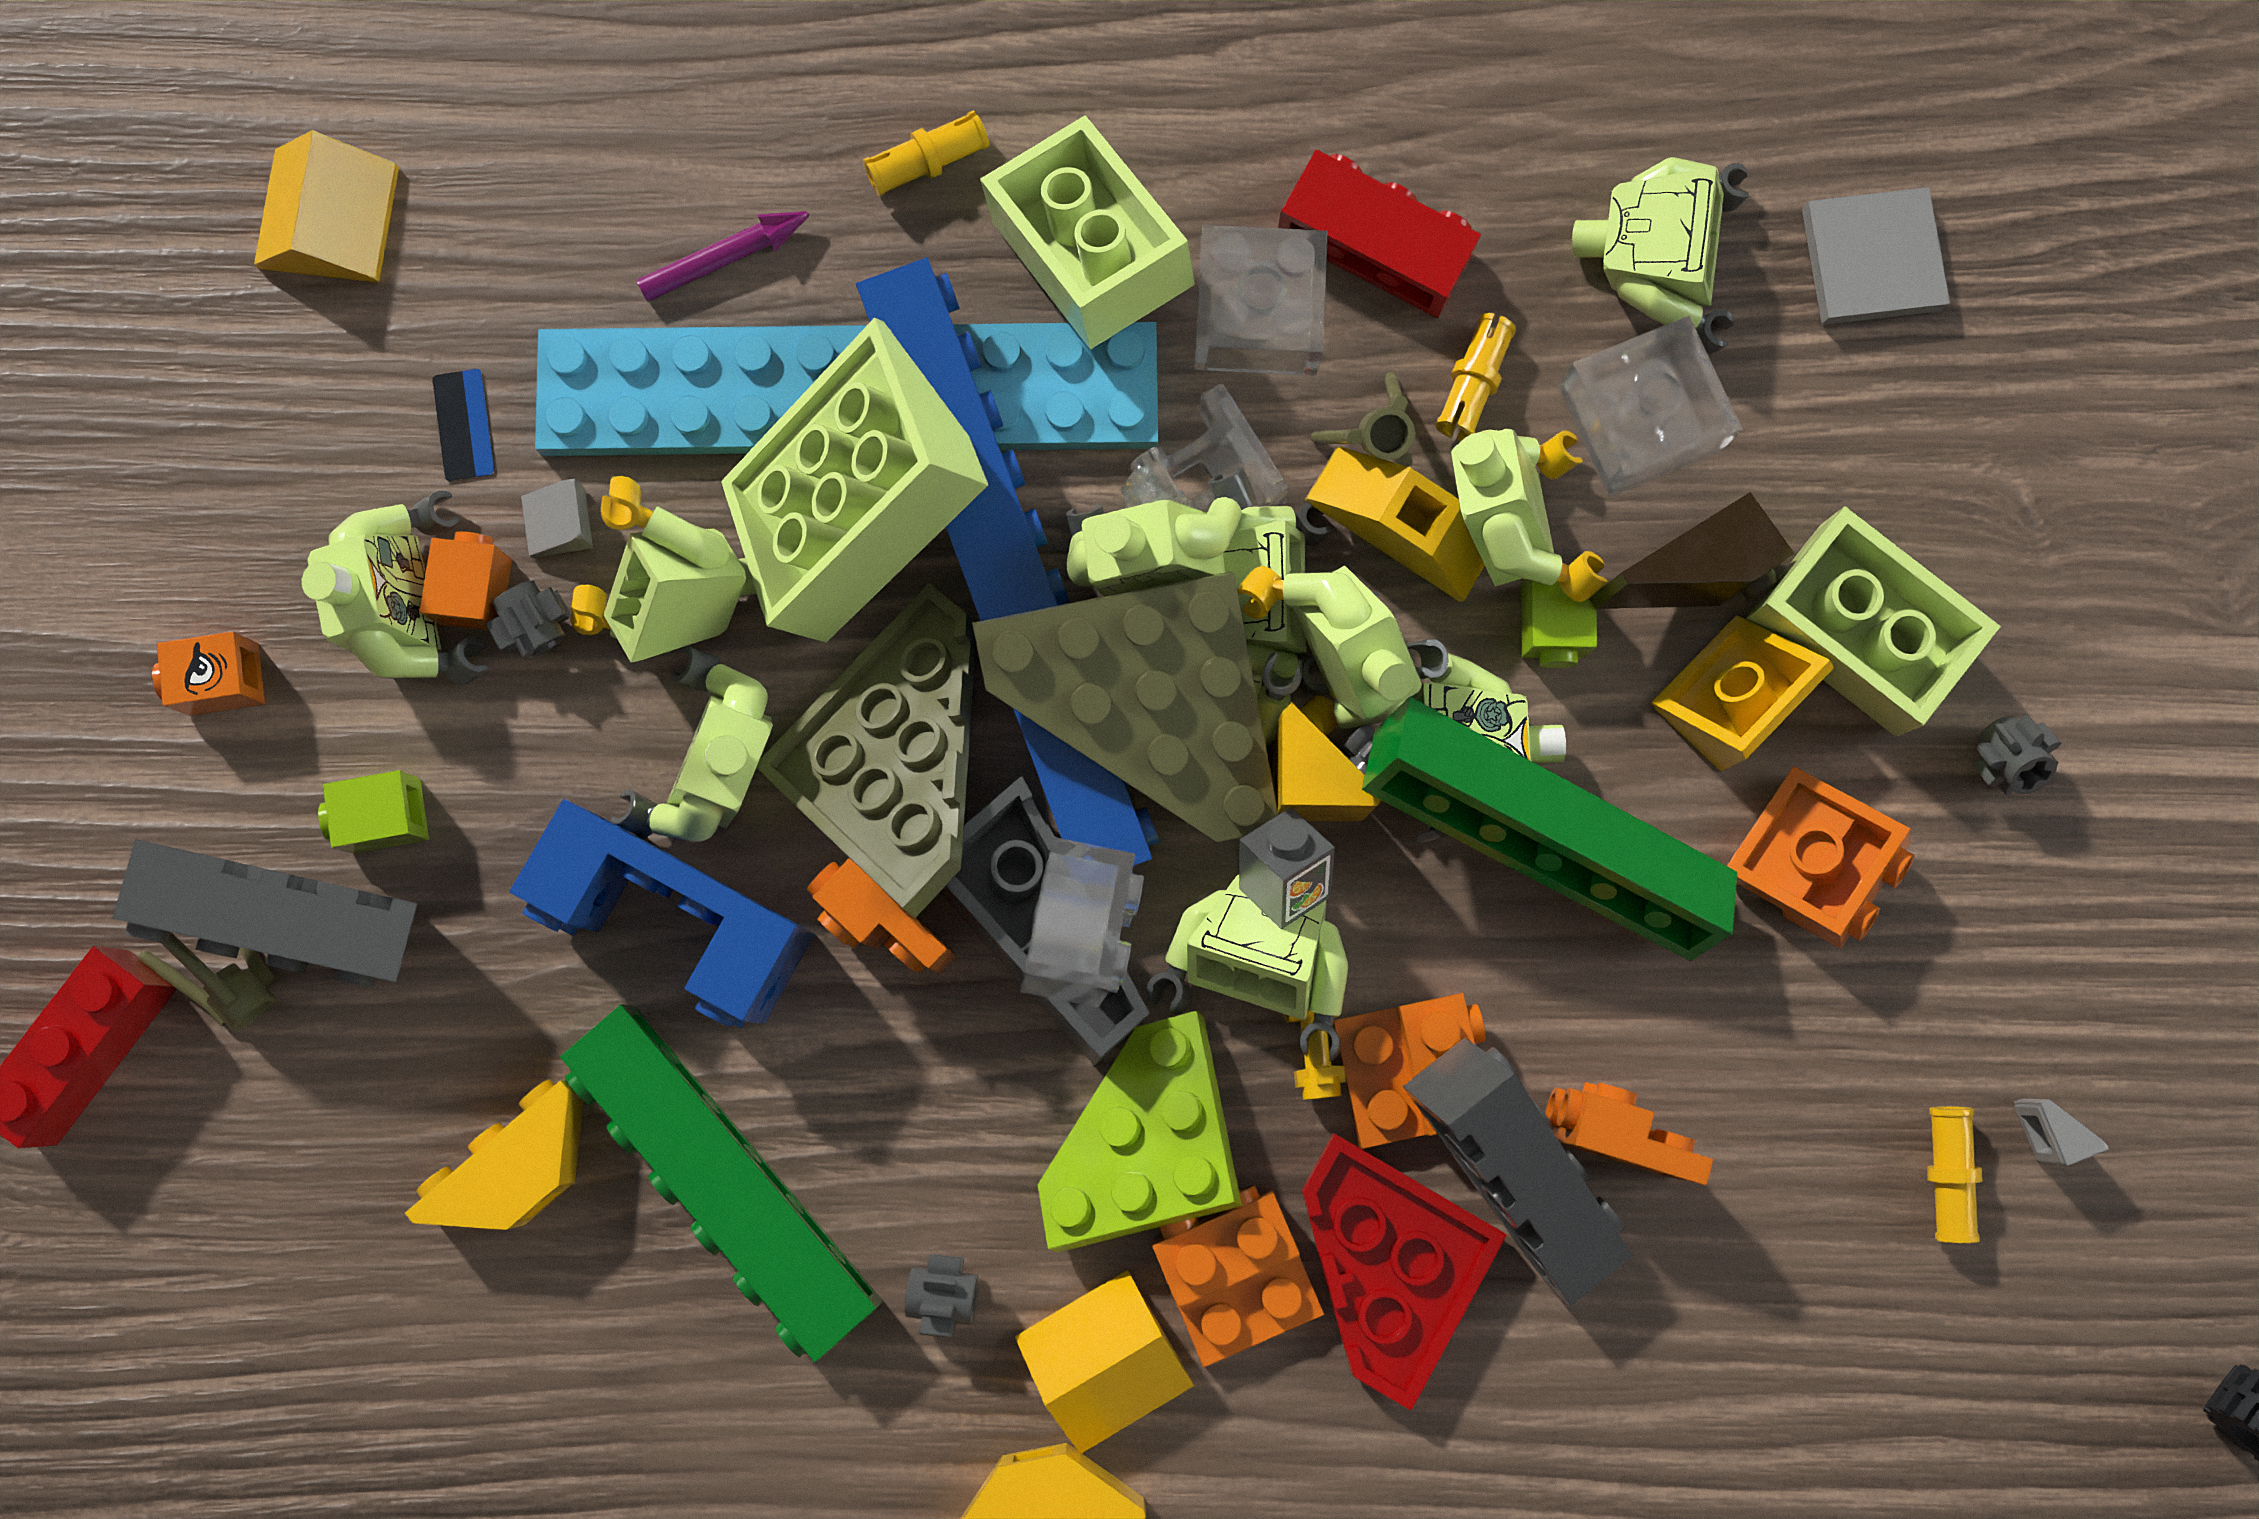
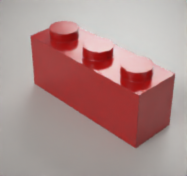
M1315 149L1281 210L1277 235L1437 319L1471 260L1481 237V234L1472 230L1469 222L1460 215L1446 210L1438 212L1418 202L1415 195L1406 187L1393 182L1383 184L1362 173L1360 166L1348 157L1340 154L1329 156Z
M92 946L0 1065V1135L18 1149L57 1146L177 989L142 963L139 957L131 951Z

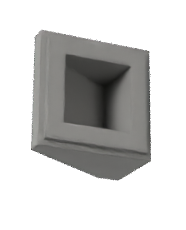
M575 478L562 480L521 496L529 557L537 558L593 548L585 488Z
M2022 1098L2014 1102V1109L2035 1158L2040 1163L2068 1166L2109 1149L2102 1139L2050 1099Z

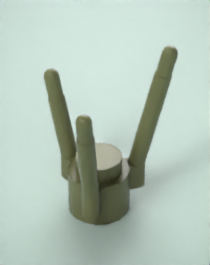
M1388 372L1385 375V386L1389 399L1388 406L1373 409L1367 413L1360 422L1359 429L1315 431L1311 434V441L1321 444H1360L1363 450L1372 457L1393 460L1394 463L1410 467L1413 458L1408 451L1414 442L1415 429L1410 417L1404 413L1408 401L1406 397L1402 396L1397 375L1394 372Z
M170 932L167 943L161 944L204 984L203 989L151 952L142 951L139 954V960L204 1008L221 1027L227 1025L233 1032L247 1027L275 1002L276 997L267 987L272 985L277 980V977L262 962L257 951L245 948L239 949L248 966L247 969L241 970L236 963H233L215 974L183 942Z

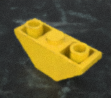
M1338 446L1304 500L1459 602L1466 599L1485 566L1464 522L1459 499L1411 467Z
M551 1079L542 1082L519 1102L524 1112L505 1128L500 1122L492 1125L469 1144L468 1149L473 1155L453 1171L450 1166H446L423 1182L416 1190L421 1199L405 1212L406 1216L412 1223L500 1230H508L526 1225L575 1183L584 1101L572 1090L566 1080H560L556 1084Z
M1063 1443L1002 1455L960 1519H1146V1507L1143 1496L1087 1456L1080 1454L1070 1444Z

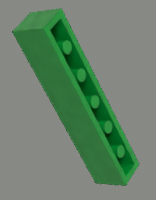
M1409 697L1375 729L1362 785L1364 792L1690 962L1733 934L1737 871L1412 697Z
M620 1004L560 1056L562 1061L571 1070L565 1075V1079L572 1090L588 1105H592L597 1101L612 1119L606 1127L613 1139L630 1155H633L638 1150L654 1170L648 1175V1178L657 1192L672 1205H675L678 1201L683 1204L696 1220L690 1225L695 1237L711 1254L717 1255L720 1251L723 1252L738 1270L732 1276L736 1286L755 1306H759L764 1301L780 1321L775 1326L778 1336L796 1356L801 1357L807 1353L815 1363L883 1302L882 1298L636 1006Z

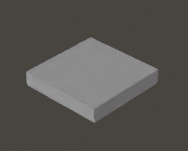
M1929 187L1808 201L1803 207L1802 214L1822 325L1940 312L1950 305Z

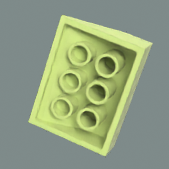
M873 318L721 481L767 626L822 642L829 641L988 486L970 437L885 322Z

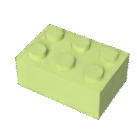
M1086 115L980 179L993 224L1090 350L1195 285L1188 240Z
M1846 506L1818 527L1779 576L1780 580L1771 586L1746 618V620L1831 660L1834 669L1823 680L1895 737L1924 726L2001 627Z

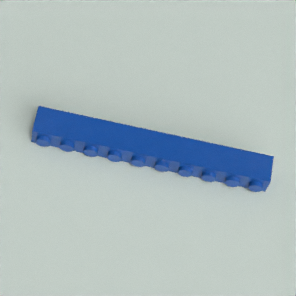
M926 257L855 283L869 321L871 322L873 318L885 322L966 431L987 480L988 486L946 526L980 620L984 621L1069 604L1070 601L1058 569L1054 568L1045 572L1037 548L1048 544L1035 508L1023 512L1015 489L1026 484L1014 451L1011 449L1001 453L993 430L1004 425L992 392L989 390L979 394L971 371L982 368L970 333L968 331L957 335L949 313L959 310L960 307L947 273L935 277L929 259ZM1014 709L1078 883L1082 886L1152 860L1153 858L1148 847L1160 842L1147 807L1134 810L1126 786H1129V784Z

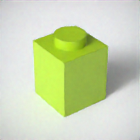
M1525 579L1521 583V658H1539L1540 666L1544 668H1570L1577 666L1578 659H1584L1597 647V609L1589 599L1577 602L1569 598L1557 581L1554 585L1548 586Z
M401 770L322 784L325 802L319 805L318 819L322 834L326 840L330 841L331 848L356 854L429 840L420 778Z

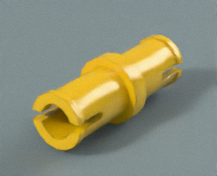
M973 110L968 112L967 115L929 132H926L923 128L910 133L911 140L873 157H866L862 159V163L872 188L876 191L877 196L880 197L885 192L925 174L929 179L942 174L943 166L979 150L988 149L990 143L981 119Z
M1481 314L1464 359L1456 361L1450 375L1454 384L1442 414L1438 417L1435 424L1436 429L1440 433L1451 439L1456 426L1460 429L1457 437L1458 441H1462L1465 437L1475 433V428L1488 396L1495 394L1502 380L1498 371L1511 338L1514 337L1517 330L1515 324L1503 316H1500L1495 329L1491 327L1495 314Z
M1959 1106L1930 1107L1934 1165L1927 1166V1180L1934 1182L1937 1226L1935 1239L1948 1243L1980 1242L1977 1224L1976 1183L1982 1182V1167L1975 1166L1972 1117L1974 1116V1108Z

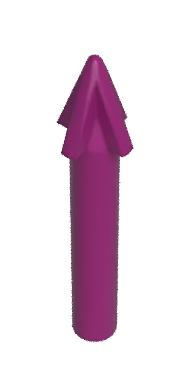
M807 211L757 214L760 220L759 223L636 279L638 286L646 301L649 302L772 245L776 252L809 217V213Z

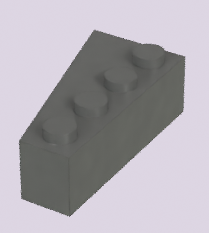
M1021 776L964 825L961 870L939 893L1093 1065H1096L1148 1016L1149 1011L1109 937H1106L1091 909V903L1087 895L1073 876L1060 851L1061 847L1049 825L1045 824L1032 799L1033 795Z
M135 839L112 919L128 922L124 933L128 936L167 943L170 932L198 938L195 950L237 958L239 949L245 948L267 953L265 965L306 973L308 963L334 968L335 971L332 979L373 987L375 978L392 982L397 981L417 903Z
M1464 1037L1402 1086L1543 1281L1570 1306L1632 1257V1254L1618 1234L1625 1228L1624 1224L1601 1197H1594L1586 1184L1590 1179L1589 1175L1573 1154L1561 1146L1552 1132L1554 1126L1531 1099L1512 1066L1496 1048L1492 1047L1485 1052Z

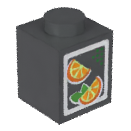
M1290 807L1240 839L1239 889L1282 930L1332 896L1335 847Z

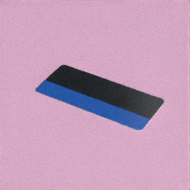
M471 369L435 375L432 381L445 479L447 481H455L493 474L494 465L481 370Z

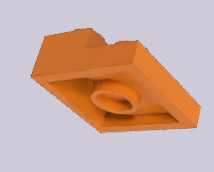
M1793 766L1727 866L1737 871V884L1781 908L1783 917L1841 949L1849 936L1858 941H1861L1866 936L1880 912V907L1872 904V901L1884 883L1893 888H1896L1910 869L1915 855L1907 851L1910 845L1911 828Z
M850 858L841 867L836 862L827 865L807 888L812 898L825 909L817 920L844 945L848 944L855 949L862 943L877 950L887 939L884 943L885 947L910 970H914L918 974L925 967L941 974L957 957L917 918L914 919Z
M1464 993L1333 1021V1028L1338 1033L1341 1041L1339 1059L1341 1066H1344L1345 1086L1359 1148L1363 1149L1419 1136L1437 1134L1402 1086L1464 1037L1473 1044L1486 1041L1485 1027L1479 1006L1476 1003L1466 1005Z
M1584 1082L1582 1091L1573 1088L1565 1090L1555 1087L1553 1089L1545 1114L1554 1126L1552 1132L1560 1144L1672 1179L1707 1186L1714 1159L1693 1153L1696 1142L1694 1139L1657 1128L1655 1130L1650 1129L1655 1112L1635 1106L1637 1093L1599 1082L1598 1085Z
M1255 1185L1239 1190L1242 1206L1220 1211L1200 1221L1196 1217L1161 1226L1159 1229L1163 1237L1151 1241L1203 1368L1324 1315L1300 1259L1299 1251L1276 1197L1271 1190L1259 1195Z

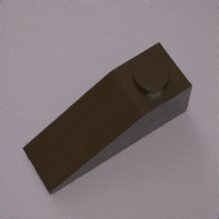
M1749 492L1621 572L1592 595L1589 600L1596 609L1719 606L1739 592L1749 601L1780 580L1773 569L1795 553L1752 493Z

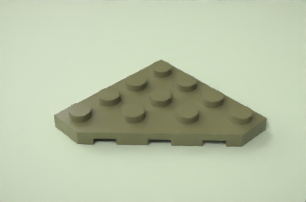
M1225 572L972 623L984 684L988 692L1216 842L1245 837L1278 816L1233 572Z
M930 583L915 596L759 759L756 767L759 772L914 919L961 870L976 639L972 624L974 621L965 611Z

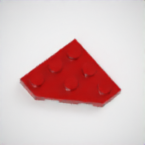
M1332 1133L1304 1183L1301 1192L1348 1366L1353 1377L1411 1411L1507 1234L1342 1137Z

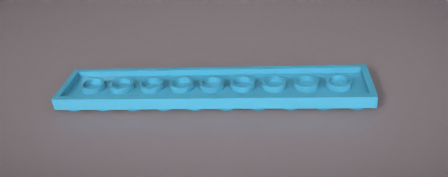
M1134 322L1091 350L1070 323L953 324L957 335L969 331L982 368L971 371L978 393L981 394L991 390L1004 425L993 430L1000 451L1011 449H1158L1156 322ZM867 325L538 329L535 450L541 456L747 454Z

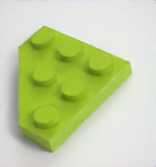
M1198 1011L1135 1028L1038 1183V1191L1049 1250L1058 1253L1242 1206L1205 1018Z

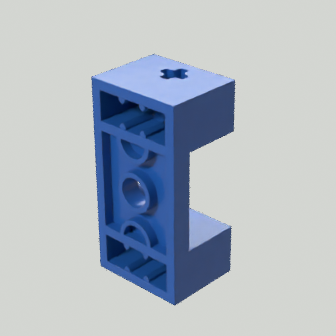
M563 798L509 893L527 902L522 914L551 930L558 932L560 929L575 936L579 927L600 932L629 880L667 898H670L672 892L676 890L683 894L677 905L678 907L711 925L719 926L684 987L685 990L700 997L695 1009L727 1027L734 1025L743 1028L745 1022L765 1024L815 933L613 824L598 814Z

